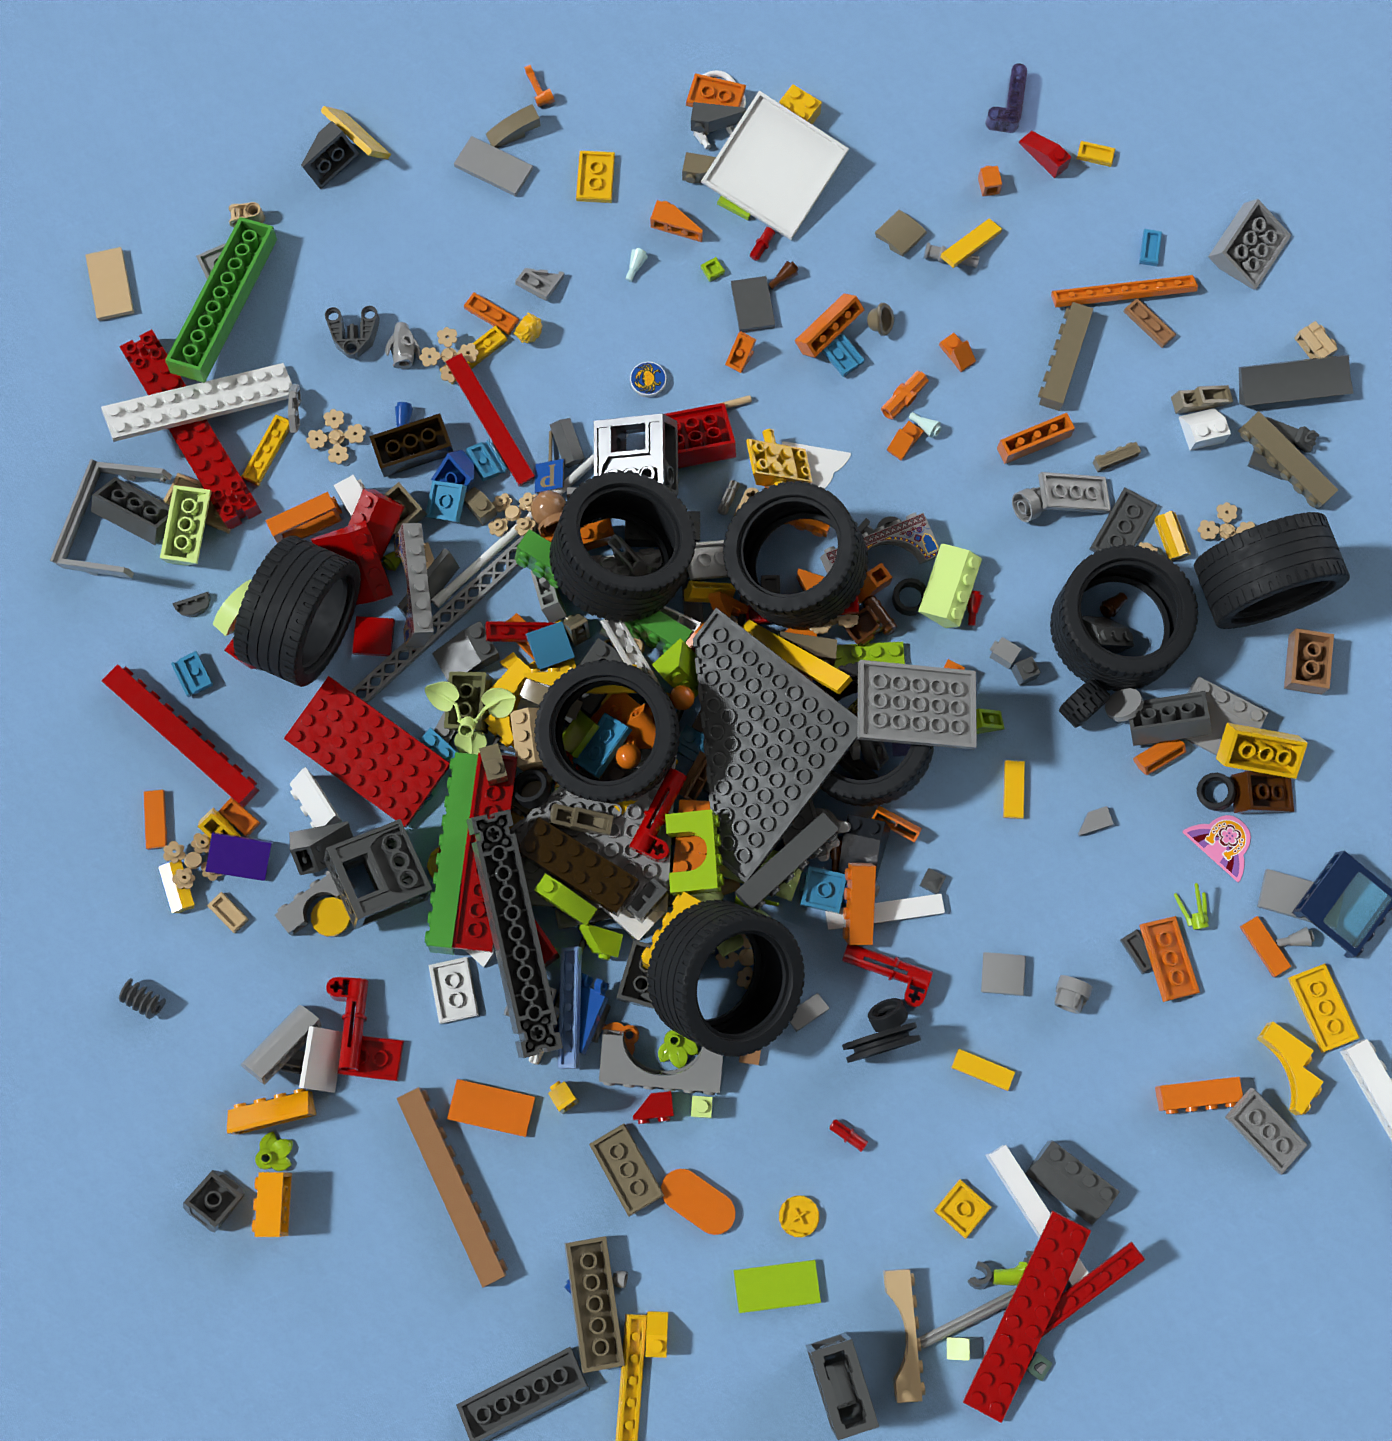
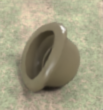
M880 303L877 308L869 312L867 317L869 328L872 331L879 332L881 336H886L890 333L894 325V314L888 304Z

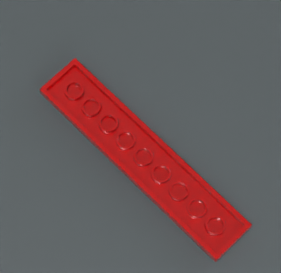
M478 752L469 819L486 814L487 818L490 819V815L505 810L511 811L518 757L502 755L508 781L489 786L481 754ZM468 829L452 948L492 953L494 943L472 848V843L476 842L475 835L470 836Z
M1052 1210L963 1399V1403L1002 1423L1091 1233L1090 1229Z

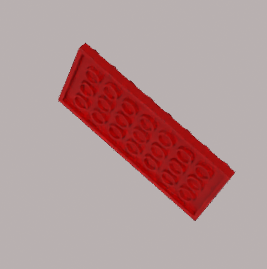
M330 676L326 678L284 737L286 741L394 820L401 819L403 826L406 828L450 767V763Z

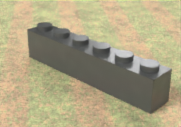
M822 812L735 891V895L747 908L758 911L765 905L766 902L764 900L769 895L773 897L781 890L779 886L782 883L788 884L795 877L794 872L798 869L802 871L809 864L808 860L812 856L816 858L823 852L824 849L822 847L827 842L831 844L839 837L837 835L839 828Z

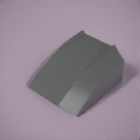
M212 1170L183 1202V1208L209 1231L215 1233L245 1194L242 1186L224 1172Z

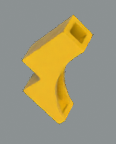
M520 658L490 688H503L516 696L512 711L518 709L522 698L519 694L526 680L524 673H529L530 669ZM510 714L504 718H496L489 715L484 720L489 725L487 729L495 736L499 734L502 737L500 741L507 748L509 746L514 748Z
M1269 1022L1265 1025L1257 1040L1275 1054L1285 1069L1291 1089L1289 1111L1294 1115L1306 1114L1311 1108L1310 1102L1313 1097L1316 1098L1321 1093V1085L1324 1082L1303 1067H1306L1311 1062V1054L1314 1050L1275 1022Z

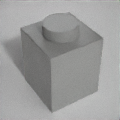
M1002 637L999 642L995 640L991 646L990 651L992 653L989 658L1009 669L1021 648Z

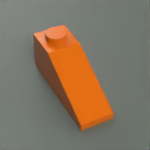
M656 201L650 218L651 228L702 242L703 230L675 205L667 201Z

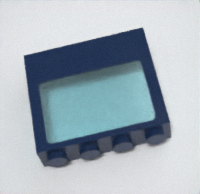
M1345 850L1339 851L1333 855L1292 913L1296 917H1306L1346 950L1344 954L1346 958L1358 957L1363 952L1365 943L1374 937L1375 929L1386 920L1385 916L1388 911L1392 910V889Z

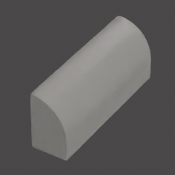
M298 1005L241 1063V1066L265 1085L307 1042L309 1026L319 1028L322 1026L320 1019L307 1008Z

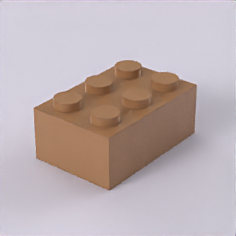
M1298 628L1289 634L1284 689L1320 695L1330 689L1334 634Z

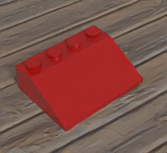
M725 403L665 414L677 421L678 468L736 458V442Z
M366 520L311 539L312 543L351 559L358 564L361 572V584L356 605L375 602L393 595L392 587Z

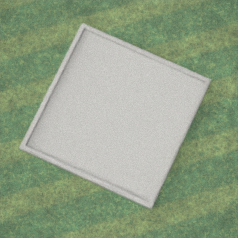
M759 90L701 180V183L787 239L792 240L848 153L849 148Z

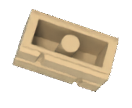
M1316 321L1300 330L1294 338L1310 359L1330 357L1338 350L1336 342L1327 336L1325 328Z

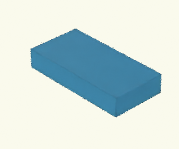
M1144 229L1139 264L1158 265L1162 238L1161 231Z

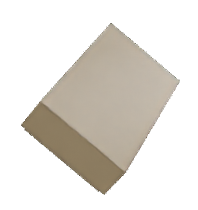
M220 892L207 905L233 933H236L249 921L243 912L223 892Z

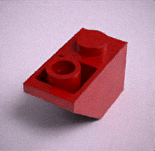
M672 1092L651 1093L633 1115V1120H638V1124L650 1123V1119L658 1118V1122L670 1121V1117H674Z

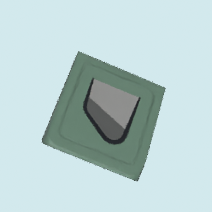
M1035 1351L1026 1371L1040 1381H1043L1053 1363Z

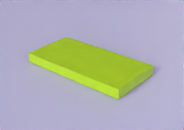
M815 1260L733 1270L739 1313L821 1303Z

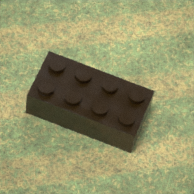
M440 413L369 436L384 477L445 458L448 453L454 452Z

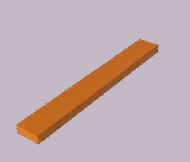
M1188 275L1052 291L1051 297L1056 308L1071 306L1072 302L1082 305L1197 292L1198 285L1194 276Z

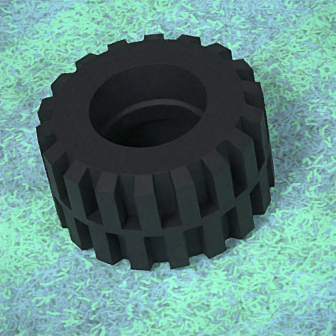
M1095 678L1089 679L1060 706L1059 712L1074 728L1079 727L1109 700L1110 694Z

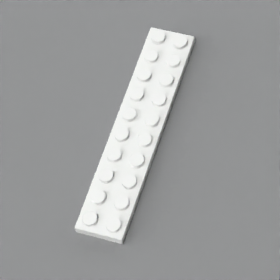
M284 363L206 381L205 383H197L102 406L101 410L112 440L116 442L289 399V390L292 382Z

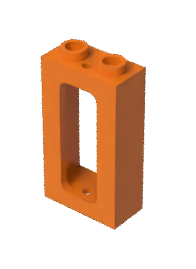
M325 492L265 521L272 536L278 543L288 536H297L304 539L341 522L340 514H342V510L335 497H330L329 493Z

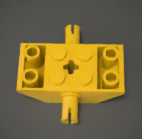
M766 429L762 432L764 441L746 440L756 485L770 487L774 484L778 485V483L790 481L793 483L795 481L812 483L806 449L777 444L773 429Z

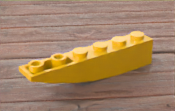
M569 667L567 671H560L559 668H548V672H540V669H529V673H524V677L547 686H552L553 682L559 679L562 674L576 667ZM607 685L594 688L586 693L621 694L637 692L622 686Z

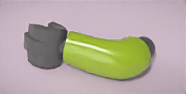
M1026 1251L1027 1258H1024L1023 1262H1019L1015 1268L994 1269L992 1272L988 1265L978 1261L975 1269L982 1271L985 1274V1279L980 1280L972 1277L967 1282L971 1287L978 1290L986 1288L990 1282L993 1285L1017 1286L1032 1255V1251Z

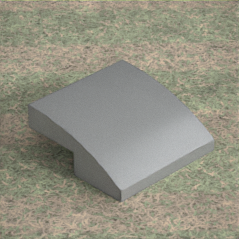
M983 952L981 992L1024 996L1026 956Z

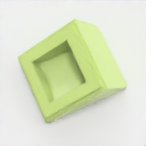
M946 1337L947 1359L969 1361V1338Z

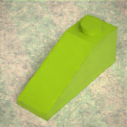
M546 873L534 890L536 895L585 926L588 925L597 911V908Z

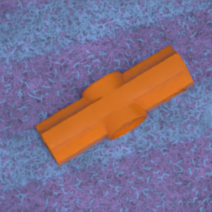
M916 371L905 383L897 387L893 396L881 407L885 417L893 420L904 407H908L915 400L917 394L929 381L922 371Z

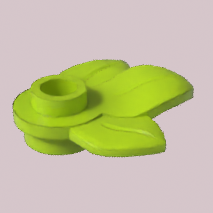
M673 1030L665 1034L664 1043L658 1049L660 1062L670 1059L671 1063L677 1068L686 1065L688 1055L698 1054L696 1043ZM677 1037V1043H671V1038Z
M273 1131L267 1133L260 1141V1151L255 1157L256 1165L263 1170L272 1168L276 1171H284L288 1169L292 1164L287 1156L292 1150L293 1141L288 1139L277 1140ZM267 1155L270 1159L268 1162H263L262 1157Z

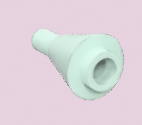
M636 248V250L632 249L629 271L625 278L629 282H632L635 273L648 258L646 251Z
M913 412L909 416V419L916 422L930 438L938 436L942 429L940 426L941 422L920 417Z

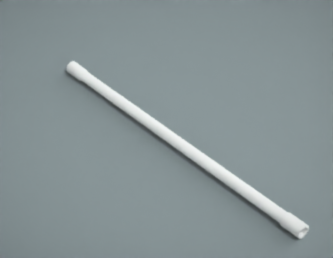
M594 454L564 480V488L553 491L561 495L565 493L567 487H571L594 466ZM531 511L523 517L524 519L525 517H530L531 520H534ZM517 523L446 588L431 599L433 604L438 608L443 605L455 591L518 535V531L515 530Z

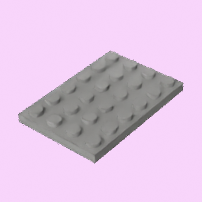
M860 660L858 662L857 739L974 750L977 748L976 671Z

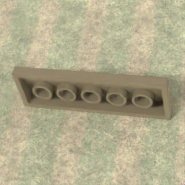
M606 1236L564 1243L582 1373L624 1366Z

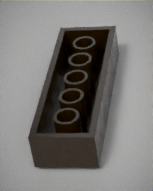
M540 817L536 819L518 846L520 856L619 917L640 885L638 878Z

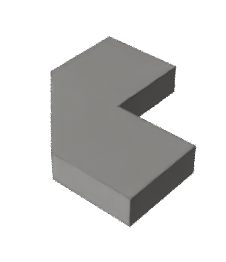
M292 384L289 390L288 420L290 433H297L300 427L298 407L301 403L299 384Z

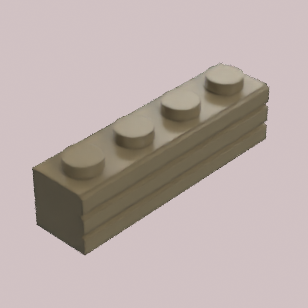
M1130 442L1124 447L1116 448L1114 451H1107L1104 455H1097L1093 465L1096 471L1100 472L1139 456L1141 450L1137 442Z

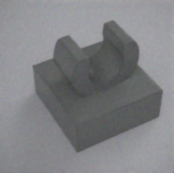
M1306 426L1300 427L1293 443L1305 453L1311 452L1319 434L1314 430L1310 431Z

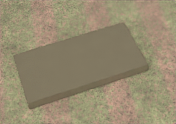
M625 1124L618 1126L589 1144L628 1217L665 1196Z

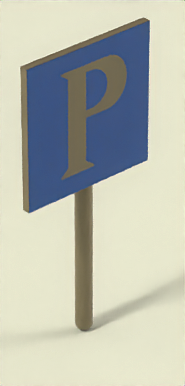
M551 430L549 431L548 462L535 464V494L564 488V459L552 461L553 433Z

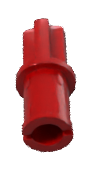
M766 227L760 238L756 240V245L750 253L752 260L758 261L764 250L768 249V244L775 235V231L772 228Z
M837 1119L833 1120L829 1127L831 1131L844 1139L843 1142L846 1143L847 1141L860 1150V1152L863 1151L868 1143L867 1140L855 1133L853 1128H848Z

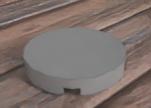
M1121 689L1110 696L1105 704V710L1108 717L1114 719V721H1127L1134 718L1136 713L1142 710L1144 701L1140 692L1136 689Z

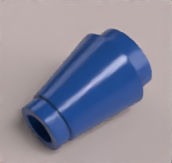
M397 402V406H395L397 427L410 422L413 412L411 403Z

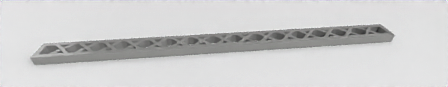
M536 523L533 532L537 533L539 524ZM524 536L517 539L432 617L433 627H437V632L431 635L423 647H405L404 642L356 685L351 692L357 695L359 691H367L366 697L362 700L366 703L370 702L519 566L515 559H510V554L516 552L517 546ZM499 564H506L504 572H496V567ZM484 577H492L490 584H482ZM471 589H479L476 597H469ZM457 602H465V607L463 609H455V604ZM451 614V620L449 622H441V616ZM402 652H409L407 660H399V655ZM395 665V671L385 673V667ZM373 678H381V683L378 686H371Z

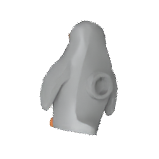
M398 322L395 325L393 335L387 342L385 353L388 356L391 350L393 366L395 368L409 369L413 365L414 353L417 360H420V349L408 324Z

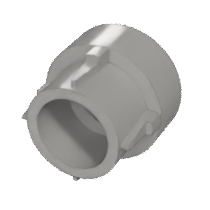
M1040 487L1026 488L1016 492L1012 497L1013 510L1016 516L1023 522L1032 521L1040 517L1041 512L1047 510L1043 509Z
M1060 975L1056 986L1057 994L1054 1005L1068 1012L1080 1014L1083 1006L1089 1000L1093 987L1079 979Z

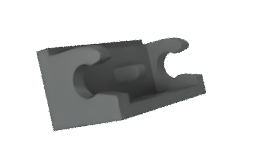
M652 878L625 909L643 923L668 895V890Z

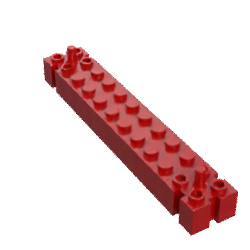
M152 329L140 335L141 340L135 343L133 340H130L119 346L148 395L186 386L181 376L170 373L165 361L168 355ZM206 419L168 428L203 488L211 490L210 500L228 529L230 528L231 530L242 524L240 519L246 516L248 519H251L262 513Z

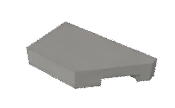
M1107 806L1087 813L1078 832L1079 836L1114 824Z

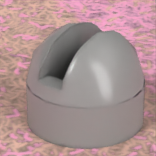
M616 1271L612 1278L613 1284L618 1288L625 1289L628 1272Z

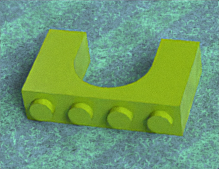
M712 809L665 814L666 834L670 838L698 836L705 841L707 846L706 858L698 868L691 871L669 873L670 893L673 896L678 894L681 896L683 892L689 895L721 892L724 878L723 874H720L719 866H722V855L718 853V846H721L720 834H717V827L720 826L719 816Z

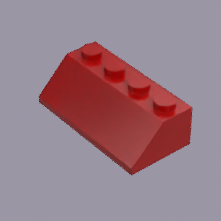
M363 489L348 526L366 520L382 560L405 506L375 489Z

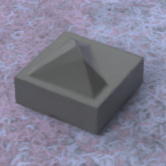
M928 868L919 886L934 894H938L946 876Z

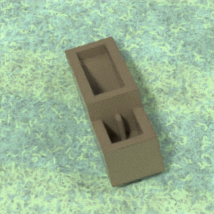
M533 104L511 114L486 133L490 145L499 148L525 137V132L540 127V118Z
M1229 385L1198 386L1195 390H1179L1171 397L1175 414L1212 409L1233 402Z
M526 678L519 696L539 705L544 699V694L549 691V687ZM577 699L566 716L576 720L583 702Z
M554 804L551 807L548 823L554 827L573 831L610 835L614 816L584 808H572Z

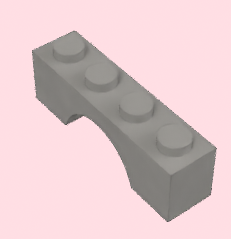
M329 870L325 873L326 876L312 882L308 890L296 894L291 903H286L278 908L275 916L291 936L308 924L307 911L315 899L324 895L341 899ZM349 879V881H350V883H351L353 889H355L356 887L354 886V884H353V883L351 882V880Z

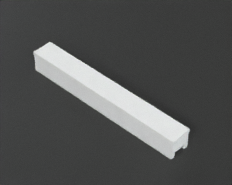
M1002 1145L985 1156L1037 1237L1040 1238L1050 1212L1008 1147ZM1079 1258L1067 1282L1070 1287L1089 1273Z

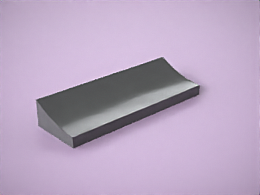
M1349 355L1239 367V404L1245 406L1353 394Z
M568 1347L456 1404L469 1440L490 1441L590 1390L572 1348Z

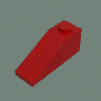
M1031 131L1019 140V144L1054 178L1068 168L1071 156L1059 144L1034 131Z

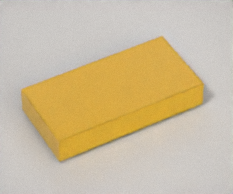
M1081 141L1076 159L1111 167L1116 148Z

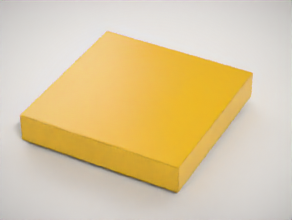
M959 1179L933 1211L966 1239L992 1207Z

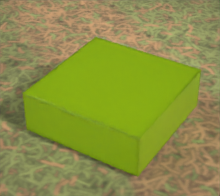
M717 257L701 264V269L709 282L725 274V270Z

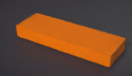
M474 292L464 304L465 310L492 326L496 325L507 335H510L519 322L517 317Z
M163 789L144 791L146 849L164 848V846H167L165 791Z
M1258 916L1240 926L1273 977L1291 967Z

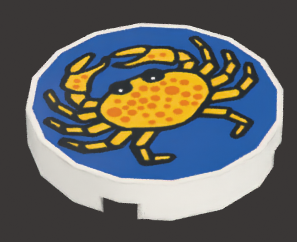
M654 362L640 363L631 372V387L641 397H655L666 386L665 371Z

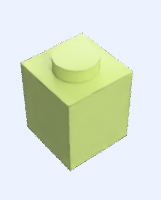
M692 1096L691 1117L711 1119L713 1097Z

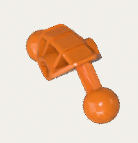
M677 686L670 693L669 698L677 710H686L694 703V693L687 686ZM648 703L633 710L626 724L632 731L625 740L626 744L622 745L616 752V761L624 769H633L638 766L641 761L639 749L653 748L656 727L654 716Z

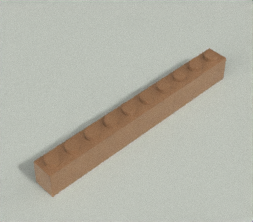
M418 1087L396 1098L482 1288L507 1275L505 1272L508 1270L503 1258L499 1259L498 1245L488 1235L491 1231L486 1220L482 1222L479 1215L482 1213L478 1202H473L471 1198L473 1191L469 1183L465 1184L462 1178L465 1174L461 1165H456L453 1157L456 1154L452 1146H448L445 1141L447 1134L444 1128H439L436 1120L439 1117L434 1108L431 1109L428 1104L430 1097L427 1091H422V1088Z

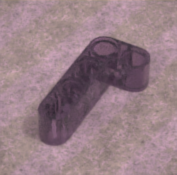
M1017 63L1011 69L1005 108L992 107L989 109L985 125L989 130L1013 133L1018 129L1022 115L1027 68L1024 64Z

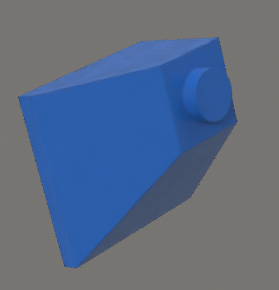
M463 450L450 452L446 455L431 480L462 484L467 486L468 489L474 480V462Z

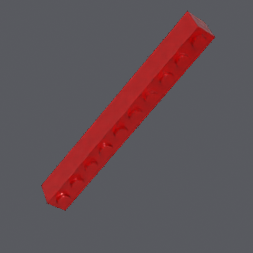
M117 664L101 681L244 808L260 791L255 787L258 783L250 776L245 778L241 774L243 770L238 765L234 764L232 766L227 761L230 758L222 751L218 754L214 750L216 746L208 739L206 741L200 738L202 734L195 727L190 729L186 725L188 721L181 715L175 716L173 714L174 709L167 702L163 705L159 701L161 697L153 690L148 692L145 689L147 685L140 678L136 681L132 677L134 673L126 666L121 668Z

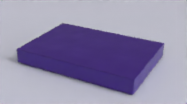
M212 832L205 872L265 881L272 842Z

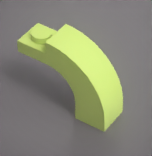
M251 579L239 586L225 600L215 616L212 625L225 636H228L235 630L238 611L245 597V592L248 590V585L252 581Z

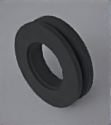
M916 1022L874 1033L843 1044V1050H854V1054L846 1057L847 1063L921 1041L920 1035H909L910 1031L917 1028Z

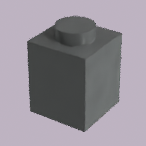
M1032 656L1015 663L1011 669L1019 686L1037 679L1041 673Z

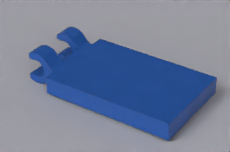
M581 973L579 1053L586 1055L609 999L604 996L609 988V983L597 978L594 983V989L589 988L593 978ZM559 1020L554 1032H559Z

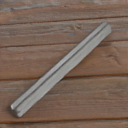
M1015 1289L920 1336L921 1347L926 1348L1007 1307Z

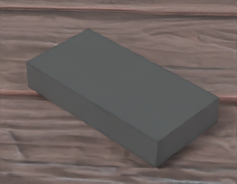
M1138 929L1120 939V942L1141 974L1152 968L1144 939Z

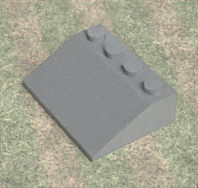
M1259 199L1252 200L1242 205L1208 257L1220 270L1255 290L1290 239L1291 234Z
M1198 676L1192 682L1187 693L1205 691L1212 734L1183 739L1217 756L1227 723L1261 728L1268 712Z

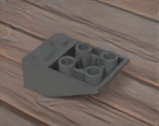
M348 821L289 832L290 852L299 875L320 872L327 867L324 861L326 848L354 837Z

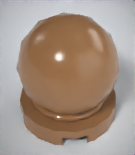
M554 491L540 492L533 498L530 506L532 518L539 524L538 531L541 537L554 534L566 503L563 496Z

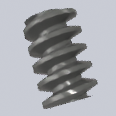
M130 978L120 992L119 1001L126 1003L128 1007L132 1006V1009L135 1011L139 1010V1014L145 1015L146 1018L152 1019L161 1011L166 999L163 998L159 1002V994L152 998V990L146 994L147 987L143 986L139 990L140 983L137 982L132 985L133 979Z

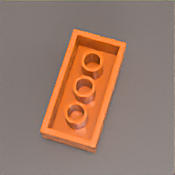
M679 800L678 813L710 810V801ZM698 836L676 837L672 873L694 870L704 862L707 855V846L702 838Z

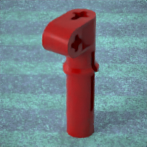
M669 769L648 811H644V818L629 848L655 862L661 863L669 858L670 850L667 843L656 836L661 826L666 824L665 814L669 813L687 778L686 775L675 769ZM653 841L656 842V849L659 850L662 847L664 852L663 854L659 853V855H657L654 849H652L650 854L648 853Z
M848 943L842 961L889 977L888 980L890 981L894 979L906 983L904 1000L907 1005L917 1007L923 1003L932 978V971L900 961L897 956L892 958L857 945H849ZM864 957H867L869 959L907 971V974L905 975L899 973L897 971L873 964L863 959ZM910 985L924 989V993L917 992V996L920 999L915 1000L914 1003L911 1002L909 994H913L915 990L909 989Z
M334 977L326 985V990L333 1000L346 1002L345 1014L342 1015L344 1025L338 1068L342 1071L355 1072L359 1070L364 1022L367 1021L365 1009L369 983L368 980L362 978ZM346 984H348L347 995H345L343 991L346 990Z

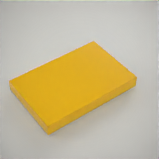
M579 152L576 201L612 203L615 152Z

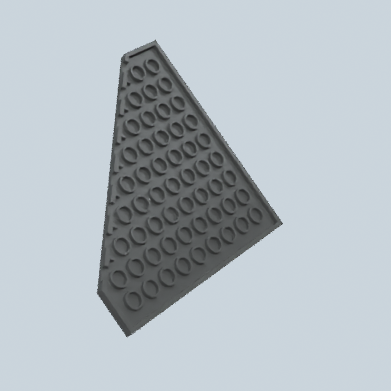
M715 608L693 638L696 654V674H698L699 683L698 695L701 703V724L704 732V753L707 761V781L710 790L709 801L710 809L719 816L720 826L717 827V834H720L721 846H718V853L722 855V864L745 883L760 868L857 740L858 717L726 614Z

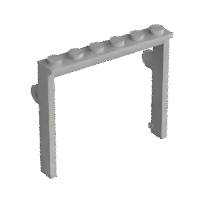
M90 459L50 561L61 568L85 571L95 576H98L99 573L132 578L134 573L129 568L67 559L101 473L118 474L129 481H135L137 476L160 479L162 482L170 480L172 475L163 468L96 462Z

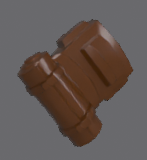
M871 596L864 601V608L859 613L851 614L859 616L858 624L851 628H845L858 646H865L874 640L875 635L883 632L884 635L892 634L896 630L897 625L883 608L880 600L876 596Z

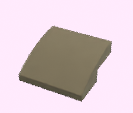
M898 210L875 231L876 238L889 244L890 250L902 257L927 234V231L918 222L901 210Z

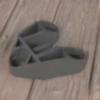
M365 306L361 311L360 338H358V325L350 324L347 326V339H345L344 322L340 310L336 307L326 310L325 319L334 344L346 357L351 359L357 358L373 346L380 320L375 307ZM372 311L375 313V316L368 319L365 317V314ZM337 313L338 318L336 320H330V314ZM357 348L354 353L348 352L349 349Z

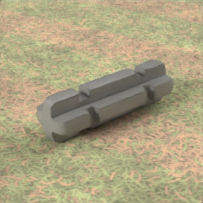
M731 480L717 510L719 514H727L736 495L735 493L739 488L737 481Z

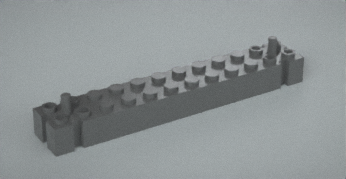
M505 810L490 815V819L487 818V814L467 819L470 836L475 835L476 842L472 843L512 1030L513 1034H519L520 1040L515 1041L518 1057L527 1058L539 1055V1049L542 1052L562 1049L560 1033L554 1032L553 1025L557 1024L517 838L516 834H510L509 827L513 826L511 811Z

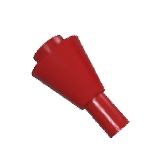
M972 590L967 604L969 626H975L976 614H978L984 595H980V591Z

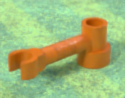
M531 65L525 66L524 69L537 94L534 97L537 106L541 107L547 103L549 105L554 103L555 99L550 88L542 91Z

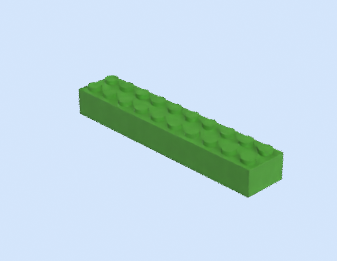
M239 217L165 360L170 373L205 383L277 241L273 226Z
M529 529L517 546L515 554L516 563L523 568L527 567L532 570L535 576L548 580L549 584L554 588H559L558 582L555 581L554 574L551 571L552 566H550L549 553L551 542ZM660 610L647 618L624 622L634 638L644 640L647 646L660 650L662 655L680 638L686 642L692 633V630Z
M455 752V757L450 760L452 777H448L447 788L449 796H445L444 802L447 813L442 816L441 826H443L444 833L439 836L441 853H437L436 865L438 872H434L433 884H435L434 887L436 889L435 892H431L430 898L433 910L428 913L427 923H429L430 930L425 933L426 946H428L429 951L432 953L454 955L455 951L452 948L468 832L467 819L470 817L478 759L476 754Z

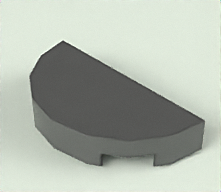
M205 592L172 604L175 610L182 616L196 617L204 613L209 607L211 601L210 593Z

